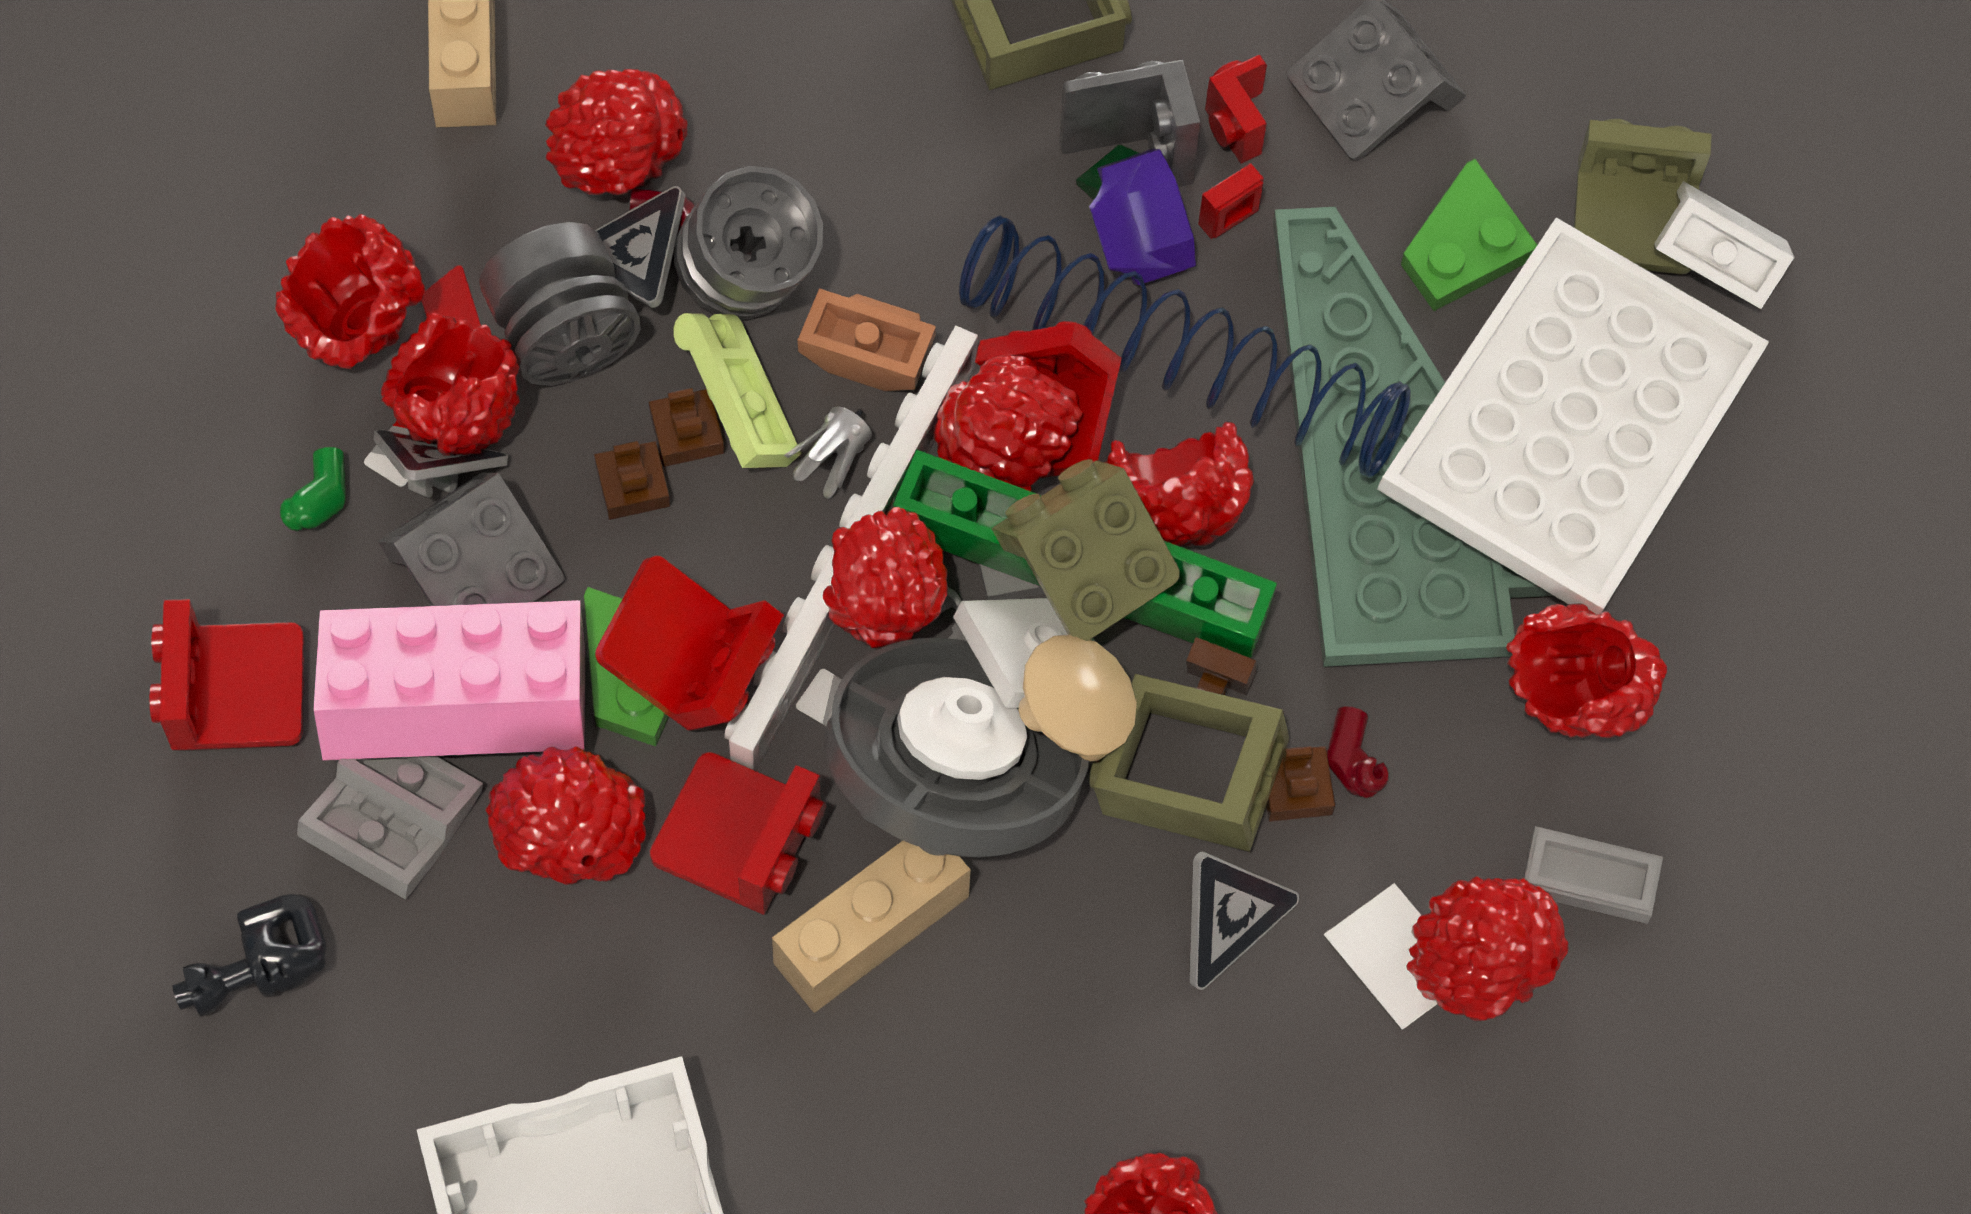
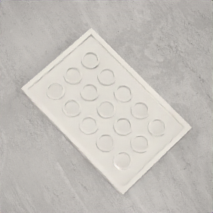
M1555 218L1383 475L1377 490L1567 604L1581 603L1586 605L1595 614H1600L1758 362L1769 341L1567 223Z

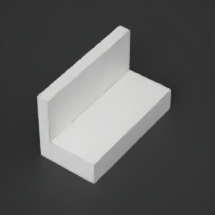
M1683 181L1677 190L1680 203L1655 241V248L1762 309L1795 258L1787 240Z

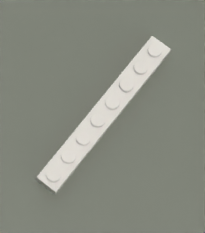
M955 325L945 345L936 343L933 346L923 368L922 377L926 378L918 395L909 392L903 400L895 420V427L899 428L890 445L881 443L877 448L867 473V477L871 478V481L863 496L856 493L851 496L843 511L839 527L849 529L855 521H859L864 515H873L877 511H883L887 515L893 508V503L916 449L929 453L935 442L934 430L938 420L937 413L948 390L953 385L959 384L962 381L967 382L976 366L977 334ZM829 545L822 549L815 562L811 579L816 582L806 600L797 597L787 613L783 624V632L787 633L778 652L772 651L768 659L758 667L754 677V685L758 686L749 705H745L742 711L728 722L724 738L729 740L731 761L754 771H757L835 627V624L829 618V608L826 606L822 596L824 589L831 585V577L833 576L832 559L834 549Z

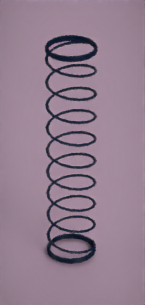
M1001 215L989 220L973 242L963 266L958 291L960 302L965 307L974 309L982 305L992 294L1005 269L1012 247V240H1014L1012 263L1003 275L990 305V316L992 318L997 317L1009 297L1018 263L1031 248L1039 242L1047 241L1054 246L1056 251L1055 279L1038 309L1032 330L1045 328L1056 301L1059 284L1073 267L1082 260L1090 259L1098 267L1099 286L1096 303L1083 325L1090 329L1092 334L1098 320L1101 305L1113 289L1123 280L1130 277L1139 280L1141 285L1139 322L1122 353L1119 368L1121 373L1126 371L1135 355L1143 326L1148 318L1167 298L1177 295L1182 298L1184 303L1185 321L1180 346L1173 356L1163 379L1162 388L1164 391L1169 390L1181 365L1185 348L1204 322L1213 315L1221 313L1228 322V341L1223 366L1207 397L1206 407L1208 410L1215 405L1223 387L1228 368L1238 353L1256 334L1266 332L1270 335L1272 341V357L1265 390L1250 420L1252 428L1256 427L1259 423L1270 392L1281 374L1293 359L1303 351L1309 350L1314 353L1316 360L1315 381L1308 412L1294 440L1295 446L1298 447L1303 442L1312 416L1325 394L1336 380L1350 369H1355L1359 373L1360 394L1352 431L1339 458L1340 465L1342 466L1346 463L1359 431L1379 402L1380 404L1374 413L1361 446L1358 460L1359 472L1368 478L1374 476L1382 468L1395 446L1402 430L1411 398L1410 387L1401 381L1391 384L1381 391L1363 413L1366 380L1362 367L1357 363L1342 367L1319 392L1321 360L1317 348L1311 344L1294 351L1275 372L1277 342L1273 330L1268 326H1263L1250 332L1232 351L1233 323L1229 311L1223 307L1209 311L1189 331L1190 306L1185 293L1177 289L1165 293L1146 311L1147 289L1142 275L1136 271L1121 275L1104 291V271L1099 257L1092 253L1082 255L1067 265L1061 272V252L1056 239L1049 235L1039 237L1029 243L1019 253V236L1015 225L1011 220ZM1002 224L1001 244L995 263L981 290L970 300V287L976 264L989 238ZM1006 282H1007V285H1006L1005 291H1004V293H1003V296H1002V298H1001V301L999 302V304H998V306H997V303H998L999 297H1000V295H1001V292H1002V290H1003V288H1004V286H1005V284H1006ZM1398 398L1389 429L1375 457L1371 461L1379 433L1387 415Z

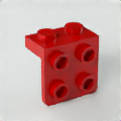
M1069 321L1059 322L1053 327L1032 331L1017 330L1005 336L980 340L975 363L980 367L988 359L1000 355L1010 354L1012 356L1027 357L1033 360L1037 367L1045 368L1055 373L1062 380L1063 384L1069 389L1074 390L1079 397L1078 406L1082 411L1080 420L1076 422V432L1067 436L1072 445L1061 459L1050 463L1052 468L1049 475L1040 478L1058 476L1072 465L1084 460L1098 461L1122 358L1095 338L1086 326Z
M656 555L644 559L596 648L595 657L602 667L688 731L730 722L742 711L748 700L749 692L746 689L757 667L762 665L771 655L776 644V639L773 636L784 614L766 600L729 609L665 558Z
M190 599L164 600L163 624H153L151 637L153 660L155 663H161V683L151 684L149 705L151 720L153 723H161L171 749L274 747L297 744L303 735L304 634L302 628L292 622L200 626Z
M712 752L702 754L696 761L650 849L652 864L658 869L765 915L775 893L777 892L782 895L793 878L798 863V858L794 856L804 836L808 838L813 837L825 813L826 802L822 801L820 796V775L796 765L787 783L784 784Z

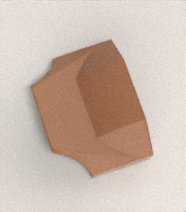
M819 288L798 338V352L827 373L883 391L915 390L936 336V326L922 322L918 313L859 294L848 298Z

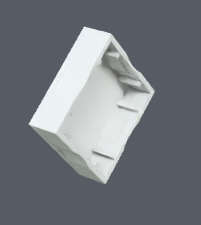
M682 1056L594 1080L568 1094L536 1103L508 1104L417 1129L438 1214H724L709 1164L707 1143Z

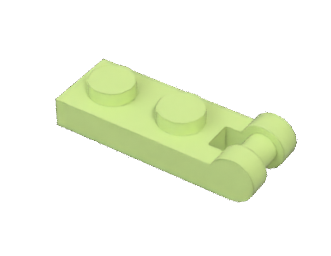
M684 313L680 315L674 325L675 342L679 348L690 350L706 386L708 396L716 408L729 437L731 447L737 455L742 468L787 467L802 453L798 451L789 458L784 456L797 446V442L739 317L734 314H714L710 318L704 314Z

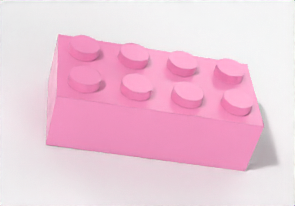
M580 601L321 610L314 716L322 760L543 752L548 747L568 750L577 746L585 750V643Z

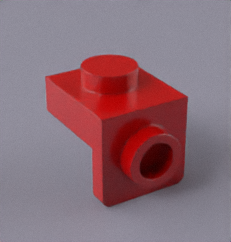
M1261 55L1252 57L1244 62L1235 60L1223 65L1213 76L1209 77L1205 110L1209 115L1211 131L1222 147L1229 145L1240 164L1262 154L1267 123L1251 100L1263 92L1267 64Z

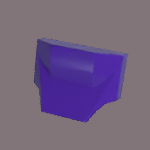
M1150 149L1097 168L1102 185L1089 208L1109 270L1122 273L1136 271L1142 275L1144 283L1196 266L1193 233L1177 181L1160 149ZM1131 277L1134 285H1140L1139 280Z

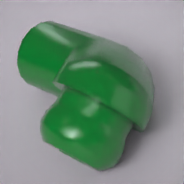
M324 447L314 451L313 481L297 490L292 497L285 499L280 506V518L290 530L299 531L304 528L313 529L318 527L344 507L346 501L344 452L341 449Z

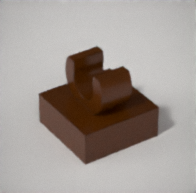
M693 388L667 393L668 398L649 401L650 416L663 467L724 454V442L714 404L709 398L706 389L693 392Z
M638 441L613 446L611 451L594 454L609 520L670 507L669 493L656 441L639 444Z
M1197 637L1186 660L1187 673L1201 678L1197 689L1226 695L1227 690L1231 689L1247 696L1256 674V660Z
M1304 746L1284 749L1283 758L1266 804L1269 822L1333 815L1335 801L1326 746Z

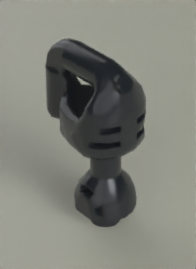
M288 894L251 906L237 913V921L242 932L241 941L246 958L221 968L205 963H195L183 967L185 981L172 985L179 1008L183 1010L195 1006L198 1014L202 1017L214 1012L229 992L255 983L264 997H272L276 995L278 990L283 993L303 985L316 972L321 971L326 964V941L317 911L311 901L301 895ZM292 920L299 945L282 944L279 929L282 923Z

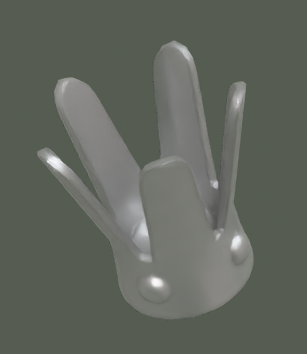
M833 407L830 413L825 416V422L820 429L784 455L787 458L793 456L820 436L793 471V479L795 481L805 480L831 454L837 452L838 455L824 486L823 495L828 500L834 495L837 488H841L856 453H860L864 449V445L872 438L869 426L860 418L863 410L859 409L854 413L843 407Z

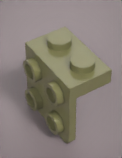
M1622 119L1590 120L1578 157L1574 228L1645 270L1674 274L1689 273L1692 269L1657 250L1654 243L1680 203L1677 190L1684 181L1699 190V185L1711 155L1712 134L1694 132L1683 126L1659 128L1633 125Z
M1091 459L1078 462L1062 472L1058 477L1061 484L1041 497L1039 494H1032L1012 504L1005 511L1007 519L991 528L1004 551L1026 559L1067 634L1085 641H1089L1174 585L1179 578V568L1124 468L1097 460L1093 462Z

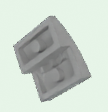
M437 756L340 759L337 762L335 780L298 820L297 836L406 900L437 861L482 792L483 783Z

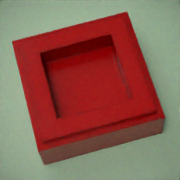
M1251 163L1202 194L1198 225L1210 239L1219 237L1259 211L1264 177Z

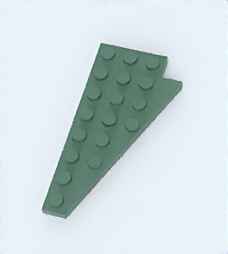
M1317 207L1275 210L1273 229L1288 356L1298 348L1309 344L1317 348L1321 360L1319 392L1342 367L1353 363L1360 365L1366 380L1363 413L1375 397L1391 384L1401 381L1403 384H1407L1411 390L1408 412L1395 446L1379 472L1370 478L1359 472L1358 460L1367 429L1380 402L1359 431L1346 463L1342 466L1339 463L1341 453L1350 437L1357 412L1360 377L1355 369L1347 370L1325 394L1312 416L1303 442L1298 446L1323 667L1512 656L1513 654L1508 652L1506 648L1507 643L1515 637L1510 598L1554 595L1377 490L1383 475L1444 386L1445 381L1337 208ZM1309 350L1303 351L1289 364L1296 432H1298L1308 412L1315 381L1316 360L1314 353ZM1398 398L1382 426L1371 461L1375 457L1389 429Z

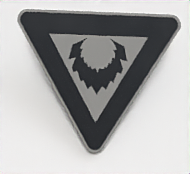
M678 186L669 188L595 230L599 233L614 264L615 279L624 285L627 294L651 308L659 306L663 300L686 197L685 193Z
M388 430L374 431L375 443L402 477L408 479V489L428 498L433 494L432 487L448 493L453 492L457 486L458 473L506 466L508 462V454L488 449H481L480 454L463 456L451 454L450 456H443L437 449V443L427 444L423 441H415L409 434Z
M1199 852L1193 860L1190 984L1199 990L1207 988L1297 906L1299 894L1290 888L1206 852Z

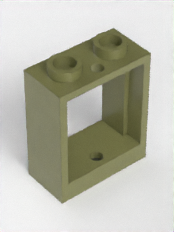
M951 0L989 90L1122 51L1125 27L1132 22L1128 0H1086L1094 20L1010 44L992 0Z
M1135 674L1131 683L1137 702L1135 725L1126 742L1100 760L1093 761L1090 771L1089 784L1095 791L1102 814L1250 852L1283 758V751L1290 739L1283 709ZM1150 713L1246 737L1223 803L1126 780Z

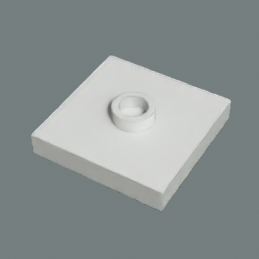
M1047 598L961 601L953 617L1006 709L1019 708L1021 699L1025 697L1023 691L1024 668L1035 647L1053 636L1068 635Z

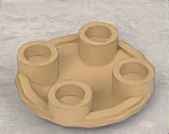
M1071 635L1053 636L1035 647L1025 664L1023 678L1025 697L1021 699L1018 709L1024 724L1033 731L1043 732L1062 749L1078 754L1081 758L1090 762L1100 760L1123 745L1135 725L1137 702L1130 678L1116 657L1095 641H1085Z

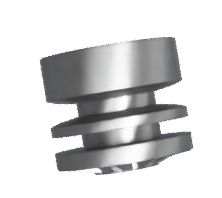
M747 166L726 172L707 188L697 205L693 207L685 218L677 234L674 265L681 285L700 307L713 314H734L740 320H749L769 314L785 301L797 288L798 284L812 271L823 248V221L813 197L799 181L774 168ZM733 244H738L739 251H732L731 247ZM743 254H750V260L745 261Z
M565 222L547 225L526 233L501 248L486 263L479 278L481 292L496 323L505 329V340L509 341L512 345L510 350L514 352L517 358V364L520 366L519 372L524 379L532 384L552 386L573 382L594 374L622 356L634 344L641 330L640 317L634 305L628 301V294L624 285L615 279L614 264L599 233L588 224Z

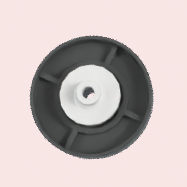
M920 638L893 643L875 650L858 661L845 674L836 690L826 725L824 740L825 754L830 772L844 796L858 810L861 817L891 835L920 847L926 853L938 856L945 854L966 857L1005 855L1027 849L1050 837L1064 824L1074 809L1087 772L1089 760H1084L1078 754L1062 749L1043 732L1029 729L1020 718L1019 708L1006 709L968 642L949 638Z

